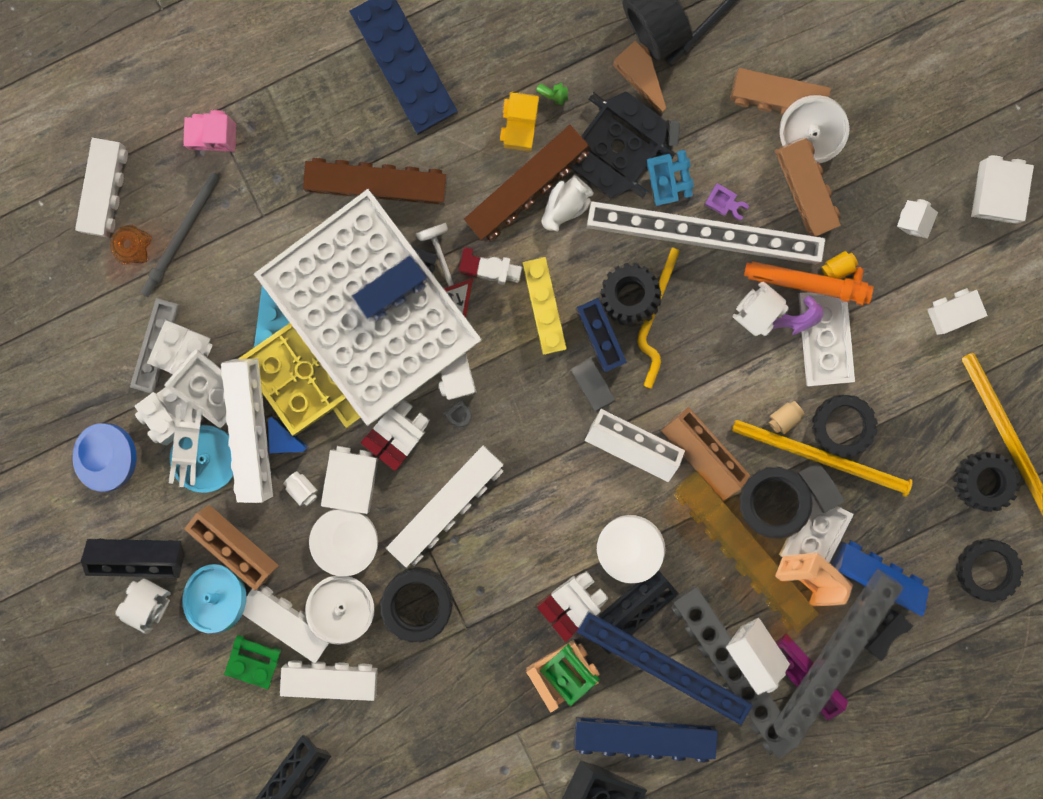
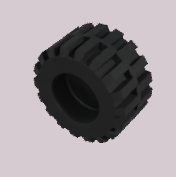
M625 263L624 267L620 268L618 265L614 268L615 272L612 273L610 271L607 274L608 279L603 280V289H601L603 305L614 321L617 320L619 324L624 325L627 323L629 327H634L635 323H638L639 326L643 325V321L647 319L649 322L652 319V315H656L659 311L658 306L661 305L662 296L659 282L655 274L649 272L645 266L641 268L637 263H634L633 266ZM630 284L639 285L645 290L643 300L634 306H626L618 301L620 290Z
M976 452V454L968 455L967 460H961V468L956 467L955 472L958 473V476L953 477V482H957V486H954L955 492L960 493L958 495L959 499L965 501L964 504L986 512H992V510L1000 511L1002 507L1011 505L1009 500L1015 501L1017 498L1014 493L1015 491H1020V486H1017V482H1020L1021 479L1015 473L1019 471L1017 467L1011 466L1013 462L1010 459H1005V456L990 452ZM990 468L996 476V485L992 492L982 495L977 487V478L981 471Z

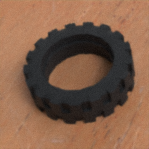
M836 395L826 399L816 409V414L813 416L812 431L815 434V440L823 450L837 456L852 457L867 450L868 446H871L874 441L873 438L877 434L876 425L878 422L874 416L875 412L868 406L866 401L861 400L857 396ZM848 406L854 408L863 420L861 436L850 445L835 443L826 432L828 415L838 407Z
M993 539L976 540L972 542V545H967L963 549L965 550L963 554H960L958 560H960L959 564H956V571H958L957 579L961 582V587L969 595L982 601H1003L1007 599L1008 595L1012 596L1016 592V587H1020L1022 582L1020 579L1024 574L1021 569V565H1023L1022 560L1017 556L1019 554L1010 545ZM994 551L998 552L1005 559L1007 574L1001 585L987 590L979 587L974 582L971 570L973 562L980 554Z

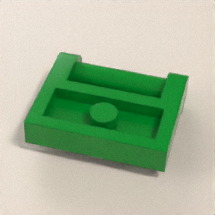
M237 635L224 675L269 689L282 649L276 647L272 649L245 640L244 636ZM241 648L271 658L270 663L241 654Z
M567 644L539 671L565 701L572 706L600 679L596 674L592 675L572 652L573 648ZM564 657H565V658L569 661V663L576 669V671L583 677V679L586 681L585 684H583V683L581 682V680L574 674V672H573V671L568 667V665L562 660Z

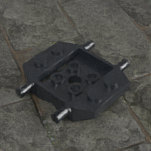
M593 92L588 100L599 107V113L581 135L590 146L591 152H588L590 155L582 163L576 162L570 169L609 198L633 191L643 199L648 190L638 184L636 180L647 167V159L653 158L656 153H661L662 155L670 154L672 159L676 155L664 143L667 121L628 92H623L608 101ZM612 115L618 116L651 142L649 144L614 119ZM614 141H621L624 144V150L616 153L612 150L611 144Z

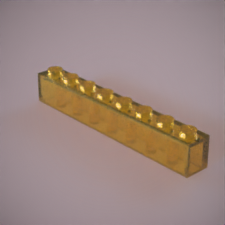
M692 471L673 488L677 492L674 497L682 506L685 504L689 506L692 510L689 513L697 524L702 522L707 527L704 532L712 541L716 539L722 545L719 548L727 559L732 557L737 564L734 567L743 577L748 575L752 580L750 586L758 595L763 593L766 596L767 600L765 603L773 612L778 610L783 616L780 621L788 630L793 628L796 632H799L819 615L790 580L780 581L775 576L779 568L778 565L697 471Z

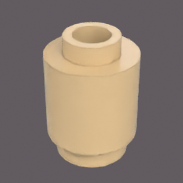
M795 401L787 402L770 415L771 421L769 424L776 433L781 432L785 434L802 421L801 418L805 416V413Z

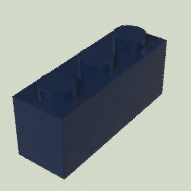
M410 254L351 296L369 321L374 319L377 322L387 315L386 310L392 306L397 308L407 301L406 296L412 292L417 294L427 287L425 283L428 282V279Z
M599 298L576 307L577 314L603 372L627 363Z

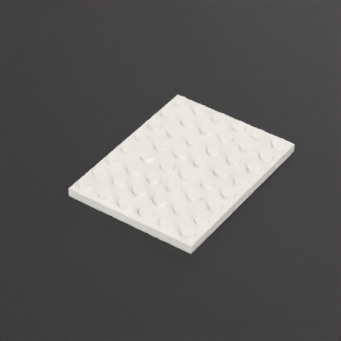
M368 189L254 273L367 426L482 341ZM411 254L428 279V282L425 283L427 287L417 294L412 292L406 296L407 301L397 308L392 306L386 310L387 315L379 321L375 322L374 319L369 321L351 295Z

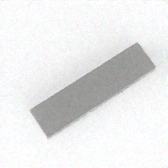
M156 298L131 381V388L147 393H155L161 369L147 364V361L164 321L176 322L180 308L179 304Z

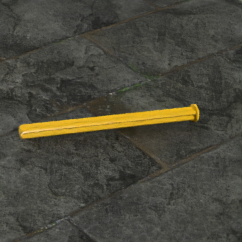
M969 353L962 357V361L1043 515V484L974 353Z
M735 420L732 426V431L902 492L904 497L911 490L912 479L907 481L739 420Z

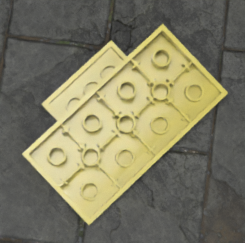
M291 323L239 358H258L262 393L292 436L298 435L332 410H334L345 428L350 427L361 419L360 415Z

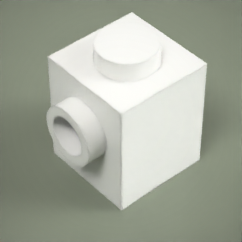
M918 199L917 202L907 200L905 207L901 211L897 227L909 235L928 238L938 212L931 207V203L922 199Z

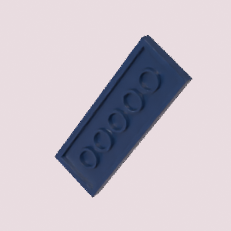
M368 0L349 11L417 135L458 113L397 0Z

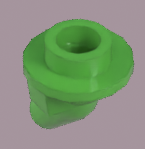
M562 82L558 85H553V90L542 83L537 87V92L548 99L554 100L555 105L564 106V101H568V89L563 87Z

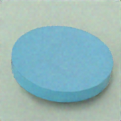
M200 425L195 485H190L191 465H187L184 487L195 492L207 493L221 489L234 477L231 469L232 455L228 443L229 434L226 431L212 425ZM183 437L179 440V446L182 449H189L193 445V441L188 437ZM173 445L170 452V466L172 462ZM176 464L175 478L179 482L180 464Z
M212 564L201 567L193 573L184 588L182 601L185 616L189 623L201 632L222 633L231 629L240 620L246 606V588L243 580L227 566Z

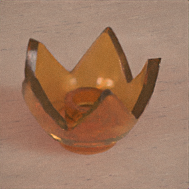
M125 225L116 230L112 235L110 249L115 259L122 265L130 262L145 263L148 258L146 248L151 243L152 236L138 229L135 225ZM126 240L131 241V245L129 248L124 247V242Z

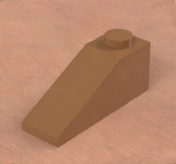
M634 41L614 60L613 66L661 116L666 110V105L652 59L649 56L650 51L644 44L641 43L639 45Z

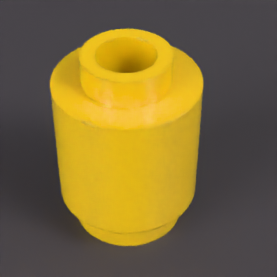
M843 251L826 261L821 269L827 277L843 279L857 271L858 261L852 252L848 254L846 251Z

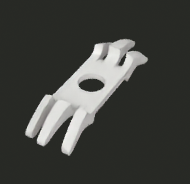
M189 399L184 422L181 421V404H176L175 434L169 483L173 484L176 464H180L179 487H184L187 465H191L190 485H195L197 447L203 407L198 406L195 423L192 422V400ZM183 437H188L193 441V445L189 449H182L179 446V440Z

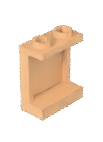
M818 553L783 556L775 575L780 581L799 580L812 591L809 604L812 606L845 605L854 585Z
M575 640L567 643L573 648L572 652L592 675L596 674L598 677L600 674L594 663L589 665L585 658L588 654L582 643L577 645ZM567 644L526 668L528 676L550 712L559 708L558 705L564 702L565 699L539 670ZM564 657L562 660L568 665V667L574 672V674L581 680V682H582L583 684H585L586 681L583 679V677L576 671V669H575V668L569 663V661Z

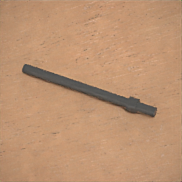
M214 173L210 174L156 267H152L150 270L149 278L141 290V294L149 297L157 282H161L165 275L163 274L164 270L220 178Z

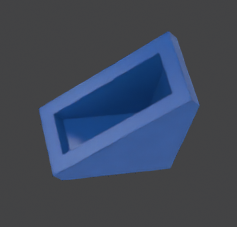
M276 416L269 418V453L304 452L309 449L297 436H292L287 427Z

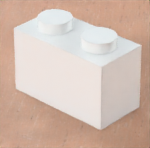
M968 288L954 293L955 298L948 301L944 297L932 302L934 306L928 308L927 311L937 335L945 334L987 316L977 290L968 291Z

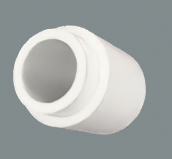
M298 471L290 475L283 483L286 486L285 490L299 506L303 504L308 506L317 498L315 494L318 490L303 474L300 475Z

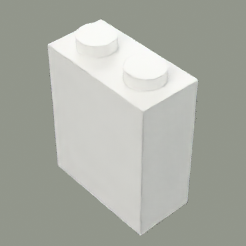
M989 156L980 161L971 217L1014 224L1024 222L1034 165L1026 164V161L1021 159H1012L1011 162L1004 161L1001 156Z
M337 446L336 450H330L321 506L368 514L370 512L379 457L373 456L374 454L371 451L360 450V453L357 454L351 453V448Z
M759 618L741 626L726 646L757 695L764 691L770 693L779 687L778 683L786 675L785 671L790 663Z

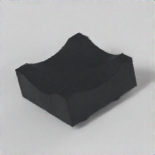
M890 608L864 648L882 661L887 656L891 643L898 636L909 632L914 626L900 613Z

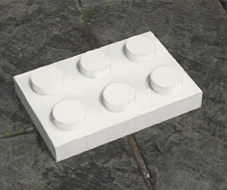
M195 349L165 383V387L186 403L188 399L192 400V408L196 411L198 406H202V415L221 429L226 423L227 415L226 403L223 399L224 384L221 377V368Z
M811 493L813 502L812 513L807 524L798 533L787 537L779 555L783 557L818 553L829 563L854 514L838 506L826 513H822Z

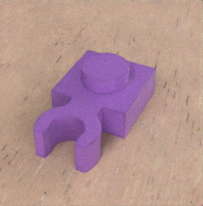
M718 183L714 186L704 204L723 216L730 211L732 217L739 221L742 220L743 216L737 213V208L742 207L745 210L749 208V205L745 202H735L734 199L737 194Z

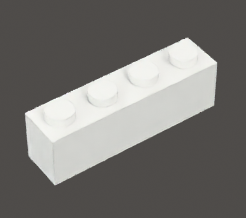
M92 138L75 228L78 232L110 238V234L114 232L115 219L113 217L120 201L119 196H117L118 189L122 186L124 180L122 167L128 158L126 146L120 142Z
M600 409L585 438L586 442L667 482L670 481L678 469L685 450L603 409Z
M265 585L260 586L256 591L251 589L246 597L243 615L316 663L329 643L321 640L312 632L307 623L305 612H297L292 608L293 605L284 598L278 599L272 595L273 591Z
M291 660L281 668L280 696L374 701L376 698L378 668H372L371 664H358V667H349L348 663H335V666H325L326 663L320 661L312 662L311 665L302 664V661Z

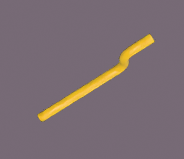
M673 247L670 250L658 281L662 295L661 299L680 253L679 249ZM655 314L652 315V319L649 322L647 319L643 321L644 324L641 325L637 338L638 347L643 353L650 356L652 360L643 384L644 387L650 389L653 387L661 365L659 353L656 349L649 346L646 341Z

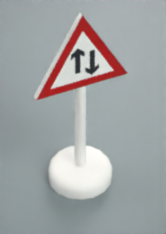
M443 223L416 233L415 235L419 241L432 239L449 286L443 289L466 318L473 278L457 284L453 283L437 236L447 232V224Z

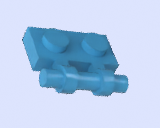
M686 150L677 152L678 160L676 162H672L670 154L647 159L656 206L679 201L677 193L679 191H683L684 197L693 196L692 188L694 187L693 178H690L689 168L691 164L690 159L687 158ZM680 171L681 180L676 182L674 172Z

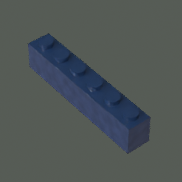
M576 717L574 748L579 750L581 754H593V751L602 752L606 756L625 753V756L637 758L640 754L649 755V758L662 759L663 756H670L673 760L684 761L686 758H695L698 762H709V759L716 760L718 731L715 726Z

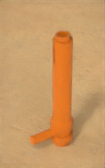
M752 261V263L747 262L744 276H747L750 280L840 298V301L847 303L854 301L857 305L862 306L863 304H870L874 286L868 285V282L862 281L864 270L861 267H856L857 271L854 272L853 279L846 278L845 280Z

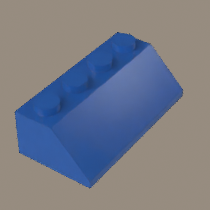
M851 540L848 544L841 541L830 561V564L835 569L866 586L878 568L896 579L903 587L895 602L923 617L929 588L922 585L923 579L913 574L907 577L902 574L904 569L893 563L889 566L882 563V557L873 552H870L869 555L861 552L863 547Z

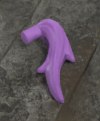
M807 296L803 302L809 309L804 314L790 316L785 313L781 318L774 320L772 330L789 327L794 329L792 335H796L817 325L823 318V309L811 296Z

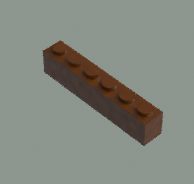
M571 124L568 125L466 216L464 220L482 241H494L501 234L500 230L505 225H512L518 219L517 215L523 209L527 211L536 203L535 199L541 193L543 195L547 194L554 187L553 183L558 178L563 179L572 171L570 168L576 162L582 163L590 155L588 153L591 150L590 146Z
M312 158V161H305L303 190L305 192L358 197L368 189L375 199L445 205L447 175L442 174V170L429 169L428 172H420L417 167H405V170L396 169V166L383 164L382 168L373 167L372 163L359 162V165L356 166L349 165V161L335 160V163H326V159Z

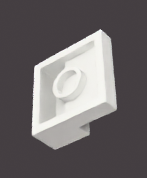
M165 320L147 364L174 374L195 349L205 357H208L213 344L209 343V337Z
M166 387L157 394L151 393L135 405L138 411L135 413V416L141 424L148 425L150 428L148 435L154 443L159 442L167 446L174 440L176 404H181V421L184 422L187 403ZM192 408V422L195 423L197 411Z

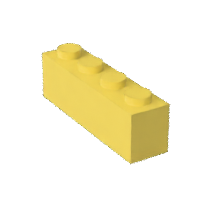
M546 257L523 262L522 265L542 353L546 355L566 350Z

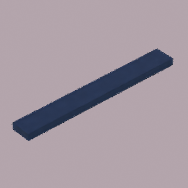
M589 611L577 629V633L741 726L753 706L749 701Z

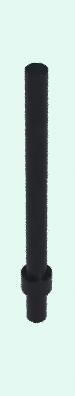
M724 0L693 32V39L675 50L666 59V62L673 66L684 54L687 55L694 48L693 45L737 0Z

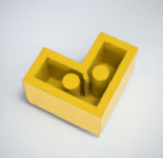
M510 92V98L505 99L503 118H507V125L501 128L500 141H504V148L532 152L539 96Z

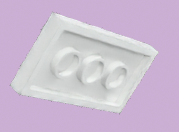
M811 292L799 293L800 315L809 309L803 302L807 296H811L823 309L822 320L817 325L802 331L806 385L816 386L855 382L848 303L840 301V298Z

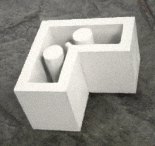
M466 353L439 372L442 374L441 378L443 381L439 382L442 396H447L448 400L476 393Z

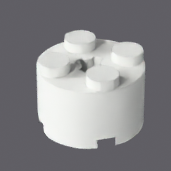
M761 282L758 284L761 287L759 290L755 291L752 289L736 308L739 311L738 315L733 314V318L754 336L759 334L767 335L774 326L772 324L777 317H782L789 308L782 296L765 282Z
M142 579L138 583L133 581L126 591L128 594L124 603L122 602L119 605L115 614L124 623L148 634L153 630L150 627L152 623H159L166 612L170 602L166 597L171 595V593L147 579Z

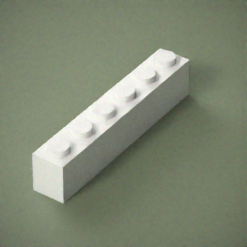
M258 358L232 359L221 363V377L224 384L223 399L226 403L227 411L226 423L229 429L228 443L232 455L231 469L234 473V493L236 494L237 502H264L273 497L259 361Z
M483 445L386 549L406 568L410 563L415 566L423 557L421 552L426 546L431 549L439 540L437 535L442 530L447 532L455 523L453 518L458 513L463 515L470 508L471 504L469 501L474 496L479 498L486 491L487 487L485 484L490 479L495 481L503 473L501 469L503 463Z

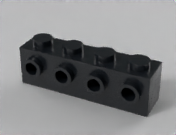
M87 539L81 564L85 576L179 578L184 560V551L181 541Z

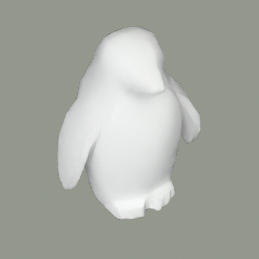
M576 174L566 183L560 181L552 189L541 220L545 229L558 232L560 224L582 215L587 210L591 201L588 197L592 196L594 192Z

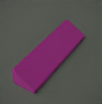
M785 634L775 643L790 663L785 671L786 676L798 688L814 663L790 636ZM836 688L820 713L829 721L846 710L848 701Z

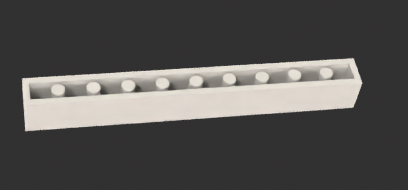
M592 201L586 227L809 264L822 262L825 238Z

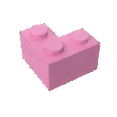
M212 110L210 114H193L192 118L185 117L184 146L189 150L235 152L236 123L228 115H225L224 111Z

